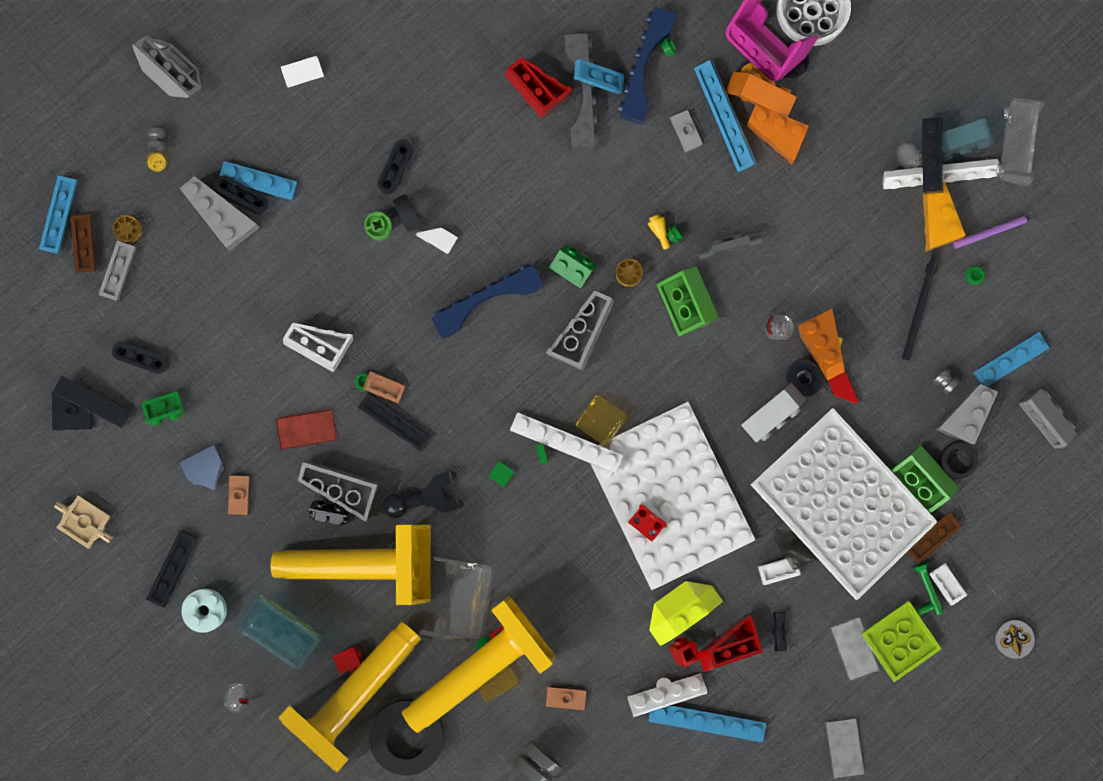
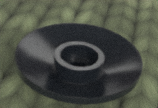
M800 359L793 362L786 374L788 385L792 382L803 396H812L822 388L824 380L822 371L818 365L810 360ZM805 373H807L810 378H806Z

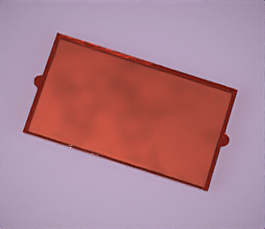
M332 409L276 418L278 430L276 435L279 437L281 450L337 441L336 423L333 420Z

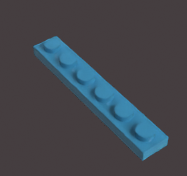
M708 60L695 67L694 70L738 172H742L757 163L713 60Z
M673 705L651 711L648 718L649 722L763 742L766 722Z

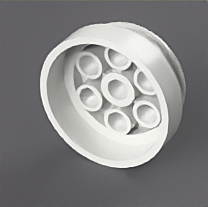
M778 0L777 18L783 31L796 42L818 34L819 37L813 46L823 45L835 39L846 26L851 13L850 0H804L802 2ZM826 5H832L835 11H827ZM814 9L816 11V15H809L807 13V10ZM791 12L796 13L798 19L793 20L788 14ZM820 23H827L829 29H822ZM807 26L811 32L808 34L803 33L801 27Z

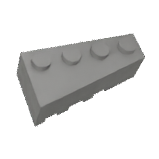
M195 176L180 187L181 191L229 251L260 228Z
M594 291L563 333L559 335L552 347L547 350L546 354L583 371L614 304L613 298Z
M308 460L303 462L298 477L299 482L342 506L350 513L357 515L365 522L369 519L380 482Z

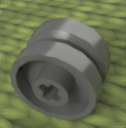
M530 741L525 747V752L530 758L520 754L513 762L531 781H552V778L545 771L553 776H558L563 770V766L554 757L533 741Z

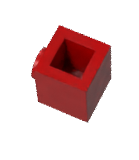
M677 638L673 641V644L668 646L676 664L687 667L699 660L695 642L688 638Z
M356 646L332 656L339 674L346 671L349 674L353 673L362 664L364 659L361 650L357 649Z

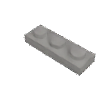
M120 241L116 242L98 295L115 301L119 300L137 247Z

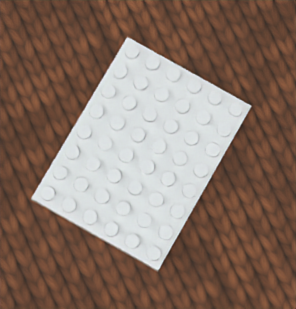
M689 402L599 444L603 448L624 456L617 474L593 464L591 466L651 590L755 541ZM640 504H644L667 523V527L662 529L653 542L628 523L639 509ZM634 518V522L639 523L640 518ZM650 530L649 534L654 535L655 531Z
M833 408L750 484L855 600L859 599L937 523L935 518Z

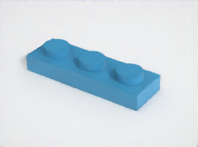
M582 59L575 61L574 79L616 94L623 92L624 74Z

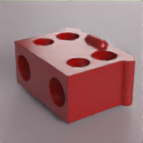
M644 504L639 505V509L628 521L631 526L651 542H653L663 528L667 527V523ZM634 518H640V522H634ZM654 530L655 534L650 535L649 531Z

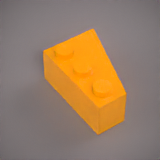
M945 182L943 183L944 193H923L924 229L926 235L925 252L966 236Z

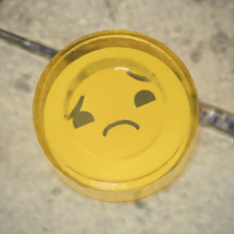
M153 152L147 157L146 164L150 170L160 172L166 167V158L161 153Z

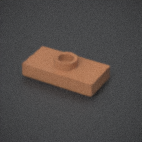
M370 371L363 389L399 404L406 386Z
M250 476L229 477L228 514L248 515Z
M548 687L546 707L584 710L586 690Z

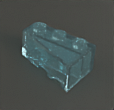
M983 118L943 132V162L953 159L954 155H965L971 153L974 149H983L991 146V144H995L989 121Z

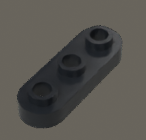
M399 140L395 143L379 177L378 188L384 194H392L396 190L413 154L412 145L407 140ZM401 148H406L407 152L402 154L400 150ZM394 165L399 166L397 171L392 170ZM386 182L391 183V186L389 188L384 187V184Z
M222 175L215 179L213 189L218 195L254 214H262L266 210L268 202L263 195L227 176Z
M118 342L112 348L114 358L156 374H162L168 369V360L160 354L126 342ZM123 348L126 349L125 355L120 354V351ZM140 355L144 356V360L142 362L138 360V357ZM158 361L162 362V366L160 368L156 367V363Z

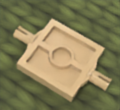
M78 495L73 504L68 507L60 501L54 506V508L64 513L57 529L86 548L90 549L98 538H102L108 543L113 539V536L104 531L106 524L112 516Z

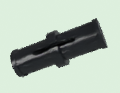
M773 612L774 630H772V634H774V651L784 652L787 651L786 634H788L785 625V612Z

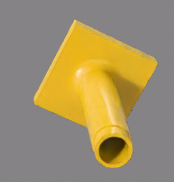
M396 525V548L274 551L271 557V573L273 578L396 580V605H415L431 602V525Z
M510 595L491 610L504 626V629L402 711L404 719L416 733L429 727L522 655L527 656L540 674L554 663L556 655Z
M400 622L312 718L304 719L291 706H288L278 717L279 721L337 773L349 759L334 746L336 737L410 655L414 647L421 641V638L406 624Z

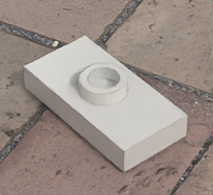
M795 556L758 566L763 585L801 575Z
M943 563L929 573L950 606L967 596L946 563Z

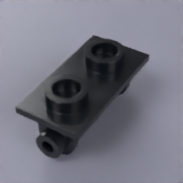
M312 501L309 507V517L312 520L326 522L327 516H330L329 523L341 526L343 524L347 525L349 511L345 510V508L338 504L330 505L324 501Z

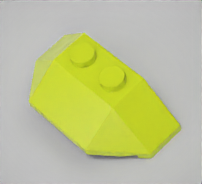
M685 581L654 603L649 631L659 645L662 646L708 615L723 600L712 585Z

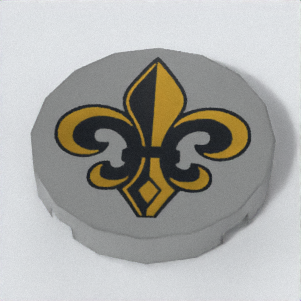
M1009 620L1002 623L995 634V644L998 650L1012 659L1028 655L1035 643L1032 629L1025 622L1019 620Z

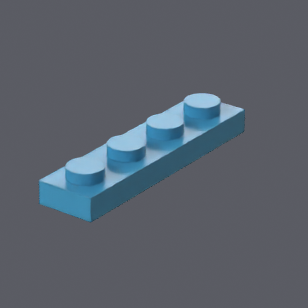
M226 161L223 162L220 176H227L252 190L293 201L298 184L297 181Z
M58 175L39 247L40 250L60 254L78 184L77 180Z
M1040 332L973 373L979 383L987 387L1049 349V346Z

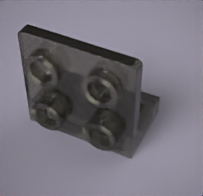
M787 524L775 529V542L793 570L818 560Z

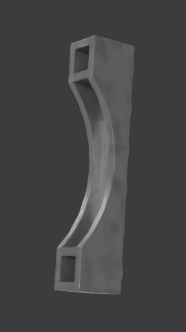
M587 33L564 35L565 56L574 69L575 61L579 59L593 63V58H589V51H592V41L588 39ZM581 82L583 90L581 112L571 128L572 151L595 150V144H598V133H594V126L597 125V115L593 114L592 107H596L595 95H591V88H594V86Z

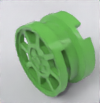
M373 212L365 219V230L372 239L383 240L391 234L392 223L383 212Z

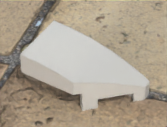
M441 227L416 232L415 234L446 254L450 252L458 238Z

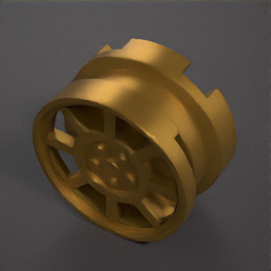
M130 215L118 217L113 224L115 237L124 243H134L142 235L141 223Z
M624 259L616 268V279L625 287L637 285L643 275L641 264L634 259Z

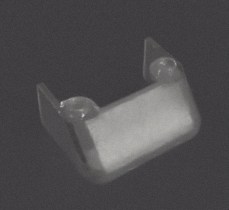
M1012 98L1009 108L1005 107L1003 118L1007 119L1002 159L1001 164H997L996 175H999L1000 180L1028 187L1035 178V174L1031 173L1038 116L1044 106V101Z
M434 556L433 560L446 563V576L454 579L447 617L442 616L437 619L434 631L421 630L420 634L441 639L477 642L482 638L494 575L493 568L489 565Z

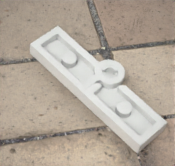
M700 673L672 683L668 678H661L657 681L656 688L628 696L627 698L632 714L635 717L707 694V689Z

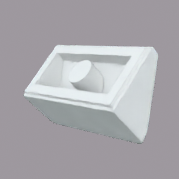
M317 56L281 67L288 88L324 77Z

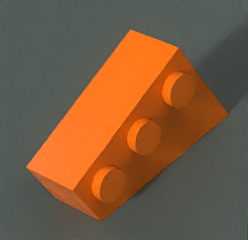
M752 71L749 74L733 72L726 89L729 95H736L742 98V101L757 104L786 117L789 116L796 100V96L791 94L790 89L782 86L778 88L775 86V82L768 79L764 81L760 79L759 74Z
M757 104L747 123V127L764 142H767L777 153L788 160L791 165L795 161L809 127Z
M830 309L799 325L800 337L826 379L830 380L845 372L833 310Z

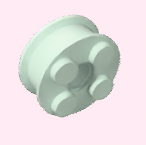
M200 589L191 593L182 605V618L185 624L196 632L203 633L216 629L223 623L227 614V605L224 598L212 589ZM202 605L207 606L209 609L207 616L200 613Z

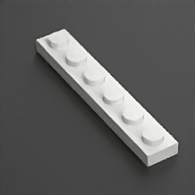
M998 159L943 165V182L951 183L961 180L996 177L999 161ZM923 167L884 172L883 188L896 189L923 185Z
M520 413L516 414L510 431L617 474L624 457L621 454Z

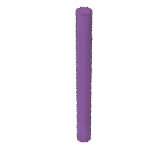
M1025 216L1013 219L954 241L953 246L955 249L1025 224L1027 219Z

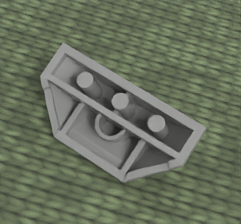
M146 35L133 44L132 47L142 71L169 96L188 98L201 89L199 69L171 43L151 39L150 36Z

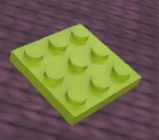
M909 601L904 602L860 633L893 682H896L941 650V647Z

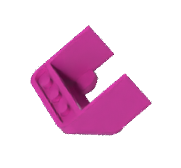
M744 0L726 29V37L762 74L771 81H777L805 59L819 35L814 34L801 39L799 42L792 43L788 48L764 25L768 13L761 4L762 0Z

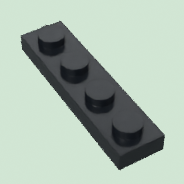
M942 117L922 119L924 194L944 193Z

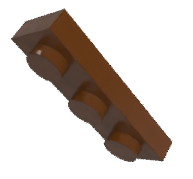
M90 214L71 216L75 273L96 272L92 217Z
M948 512L907 553L919 564L961 529L962 526Z

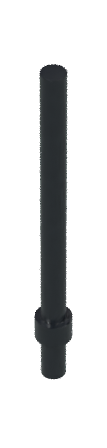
M933 249L930 261L925 268V279L902 355V359L906 361L910 359L931 282L938 269L939 250Z

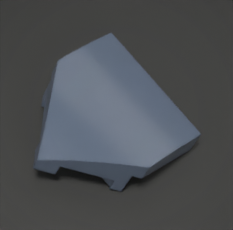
M214 445L180 462L188 481H191L194 485L198 484L216 490V483L221 472L224 471V467Z

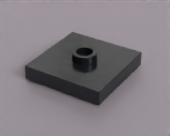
M52 393L53 431L92 430L91 412Z

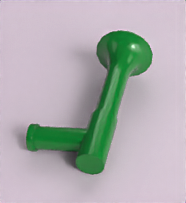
M924 561L911 567V569H915L920 574L931 602L915 609L919 616L934 610L935 615H940L944 612L927 572V565L930 561Z

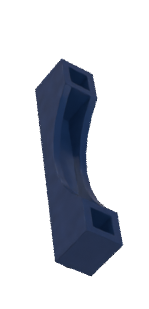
M657 7L654 8L653 12H649L646 23H649L648 30L643 31L641 41H644L642 48L638 47L635 56L638 62L636 66H632L629 75L632 77L631 84L627 83L624 94L627 95L625 102L621 101L619 106L620 119L642 125L648 107V101L643 88L644 67L653 50L665 38L670 36L676 13Z
M526 264L518 269V273L514 275L509 273L503 276L501 282L497 284L495 282L489 283L484 287L485 290L479 293L474 291L467 295L468 299L462 302L459 299L451 303L449 309L444 310L442 308L434 312V316L431 319L442 340L459 332L469 313L482 302L504 294L528 296L543 288L544 284L534 265L529 266Z

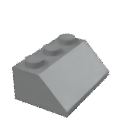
M1036 389L1018 404L1054 449L1063 448L1077 435L1074 430L1076 428L1070 420H1066L1063 417L1062 409L1051 402V396L1046 390Z

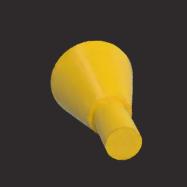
M660 214L650 217V222L647 224L660 240L663 250L670 248L671 246L666 237L665 216L661 217Z

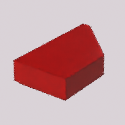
M846 372L827 380L834 396L853 404L859 403Z

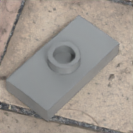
M688 110L670 117L685 153L703 145Z

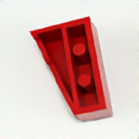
M522 57L510 65L505 73V77L540 118H543L570 97L573 90L569 86L566 87L558 82L553 76L550 77L542 72V69Z
M752 616L740 618L698 652L703 671L712 670L763 653Z

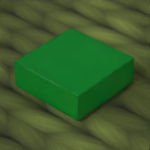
M543 444L536 445L540 464L548 463Z
M498 461L488 477L504 488L514 474V471Z

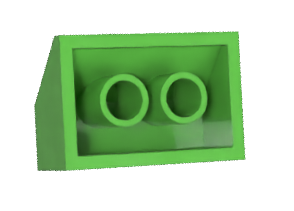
M697 266L683 270L656 284L678 336L692 332L719 319Z
M921 445L906 455L890 470L929 513L951 499L959 489L955 482Z

